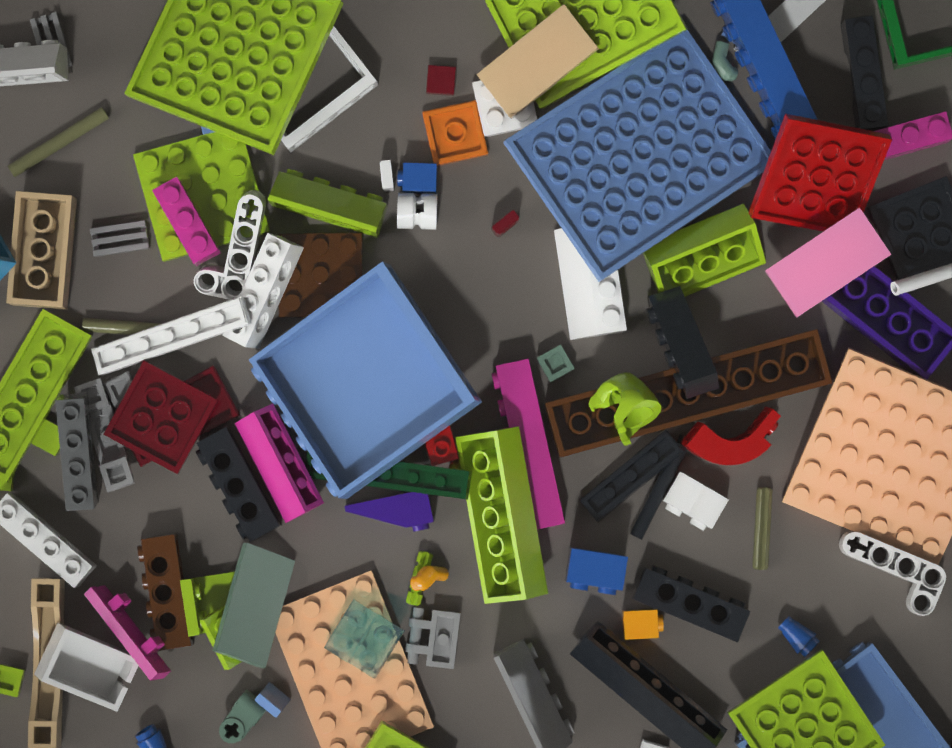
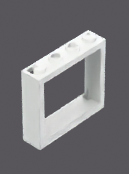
M334 26L330 32V38L362 78L289 135L284 133L281 141L290 153L378 86L376 79Z

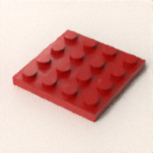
M785 114L749 209L750 217L824 232L858 208L864 212L892 138L889 134Z

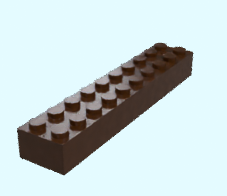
M815 329L711 358L718 374L719 389L688 399L683 389L678 390L673 377V374L676 373L674 368L639 377L638 379L656 396L661 405V412L656 419L641 427L631 438L832 384L818 330ZM598 389L545 403L559 458L620 442L621 439L614 424V415L619 404L617 403L607 408H597L592 412L589 407V400Z

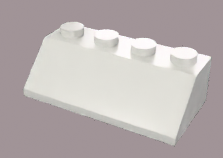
M43 40L41 45L31 46L29 42L14 43V47L4 48V45L0 44V87L69 81L67 48L60 43L58 44V40Z
M563 229L554 230L570 340L626 332L627 327L618 270L598 282Z

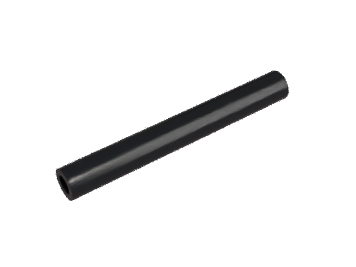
M681 434L676 442L684 450V453L661 471L630 532L631 535L641 540L687 452V449L680 444L685 437Z

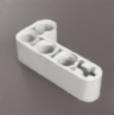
M257 190L248 191L239 200L225 267L207 264L197 272L194 277V286L200 293L228 300L240 296L242 290H232L229 286V281L238 280L243 289L253 267L266 208V199L261 192ZM253 199L254 205L258 207L254 209L251 217H246L250 209V205L246 203ZM240 227H250L253 231V237H243L240 233ZM243 253L247 257L248 263L245 265L238 264L234 259V254ZM202 274H211L214 277L215 284H205L202 280Z
M846 532L841 536L839 548L846 556L912 583L906 598V606L910 612L921 616L932 613L946 581V573L942 567L859 532ZM856 537V543L867 546L865 551L860 549H852L850 551L851 546L847 544V541L854 540ZM878 547L883 548L886 553V557L881 563L875 562L872 556L873 551ZM903 558H908L912 564L911 570L906 574L899 570V562ZM929 569H934L937 572L938 578L934 584L930 585L925 580V573ZM924 595L927 599V606L919 611L916 609L914 601L917 596Z

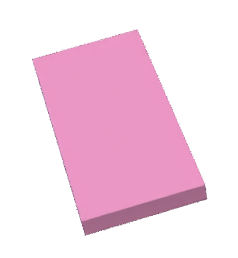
M858 208L765 270V272L797 318L890 256L891 253L862 210Z

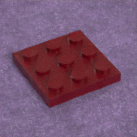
M143 360L103 435L179 475L219 400Z

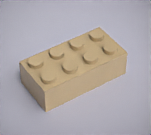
M16 191L11 254L16 264L9 271L6 303L13 306L68 310L77 199L72 195Z

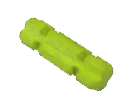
M419 551L416 560L418 564L417 566L415 565L412 577L416 576L424 566L431 565L432 553ZM411 588V591H408L406 602L419 606L423 597L421 595L422 591H415Z

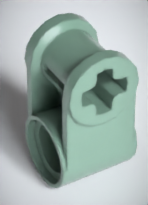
M247 689L236 701L231 712L219 727L220 737L227 743L241 741L266 712L255 701L256 696ZM237 724L239 736L233 735L229 737L227 735L229 733V730L226 728L227 725Z

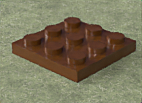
M362 233L278 234V236H282L304 247L279 303V318H306L363 276Z

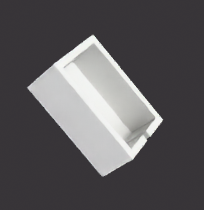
M57 623L34 675L42 682L118 712L128 690L124 684L117 681L118 676L131 683L138 664L128 651Z

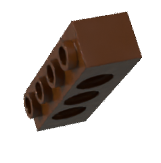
M172 534L141 539V545L137 546L140 562H144L146 573H142V584L144 590L149 591L150 601H146V611L148 618H153L154 629H150V637L159 636L165 643L159 651L192 646L194 641L193 636L188 637L180 580H184L178 535ZM157 557H163L167 561L168 566L163 573H159L154 569L153 564ZM163 584L169 586L172 591V595L167 601L160 599L158 596V589ZM166 612L172 613L176 618V624L173 628H167L162 623V617Z

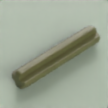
M769 487L757 488L753 569L767 570L769 563L773 491Z

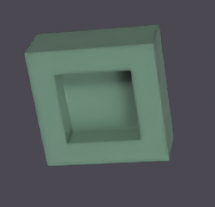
M561 344L536 358L550 383L575 369Z

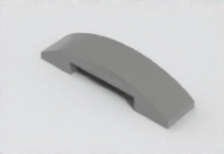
M99 378L74 387L76 393H88L92 439L107 492L109 493L135 484L125 446L103 435L114 416V411L102 379Z

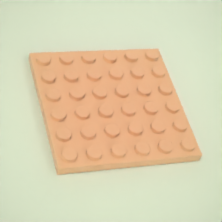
M848 347L782 498V502L939 565L952 536V390Z

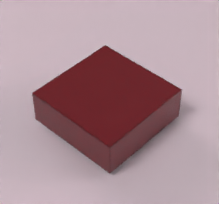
M428 65L426 94L454 96L456 67Z
M512 210L494 224L491 230L497 237H500L519 222V216Z

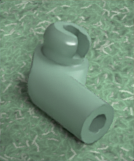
M716 41L711 65L723 81H734L738 76V70L727 60L730 44Z

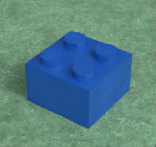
M570 547L565 581L570 582V587L573 589L588 591L589 585L598 587L599 593L616 595V590L623 591L628 557Z

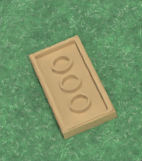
M563 4L476 75L512 119L599 50V48L566 5Z

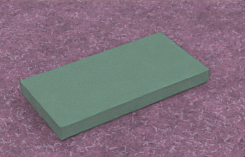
M243 543L212 651L259 668H266L295 560L250 543Z

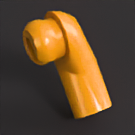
M424 566L416 576L411 578L410 586L415 591H425L436 580H447L449 572L445 567Z

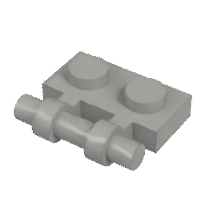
M413 607L412 618H409L408 624L411 627L409 643H406L405 652H408L407 663L418 664L419 654H426V666L454 669L461 613L433 609L432 619L424 620V608ZM422 628L430 629L428 646L420 645Z

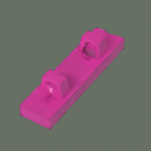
M105 585L90 587L84 593L150 681L163 679L171 672L157 653L165 645L162 639L157 636L150 637L147 640L124 609L132 602L126 593L113 596Z

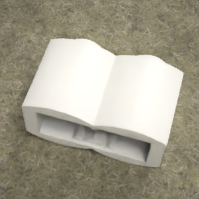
M682 472L678 473L663 499V502L667 503L666 510L680 517L681 513L686 514L692 518L689 523L702 531L706 527L713 528L729 501L727 498Z

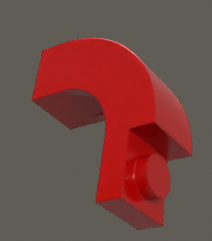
M765 407L746 431L733 438H721L704 423L697 421L680 444L694 455L720 465L743 464L759 457L772 445L764 437L765 435L769 436L775 431L779 424L777 421L781 415L774 409Z

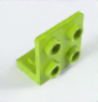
M235 572L180 580L188 637L205 633L199 620L226 604Z

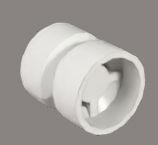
M398 192L397 229H413L415 225H419L421 229L436 230L438 195L436 193H422L420 197H416L414 193ZM416 209L424 210V212L416 213Z

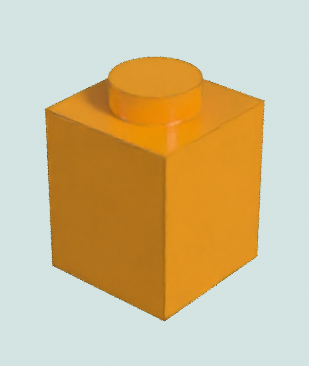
M657 609L622 610L623 637L625 640L659 638V632L664 631L663 615H658Z

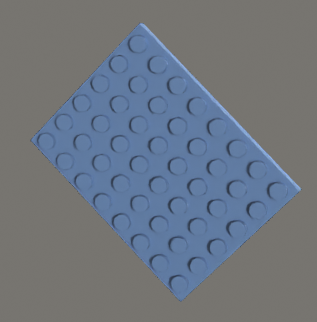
M688 30L628 63L619 66L503 142L598 282L761 175L771 153L763 138Z

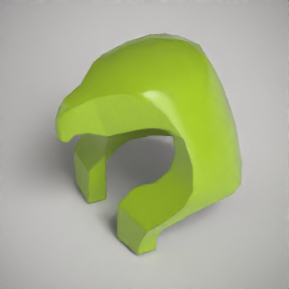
M626 372L617 374L601 384L589 400V407L592 412L597 408H607L611 405L619 404L614 415V424L625 446L631 444L630 438L641 427L656 419L661 412V405L652 391L636 376Z

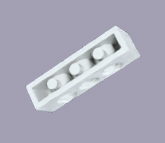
M267 233L239 296L245 299L252 324L224 333L222 336L244 347L260 348L304 247L282 236Z
M7 493L0 501V525L73 588L79 587L97 565L13 493Z

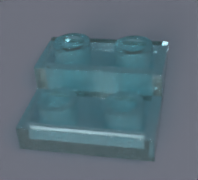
M353 599L324 648L376 679L405 630Z

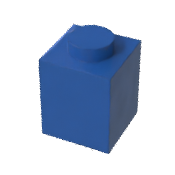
M403 163V170H398L397 186L402 187L403 193H436L437 164Z

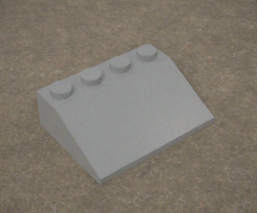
M524 639L493 653L494 660L536 748H566L572 744L573 741L570 736L575 734L568 718L562 720L558 712L563 707L556 693L550 695L546 687L551 682L544 668L538 670L534 662L538 655L532 643L526 644Z

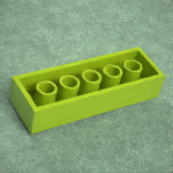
M519 426L455 437L461 470L472 471L469 496L466 501L484 604L527 600L548 594Z

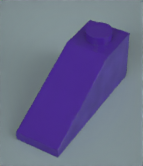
M409 492L344 506L345 512L406 528L412 527L413 532L429 529V523L434 522L429 494Z

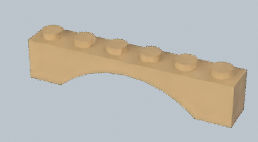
M63 578L31 579L34 648L32 696L28 720V748L62 747L63 690L42 682L34 673L57 623L64 625L65 580Z

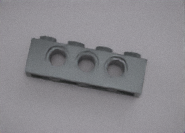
M88 393L60 394L55 402L66 511L95 509L98 504Z

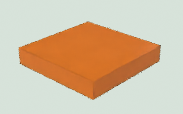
M476 100L422 112L433 164L440 166L488 155Z

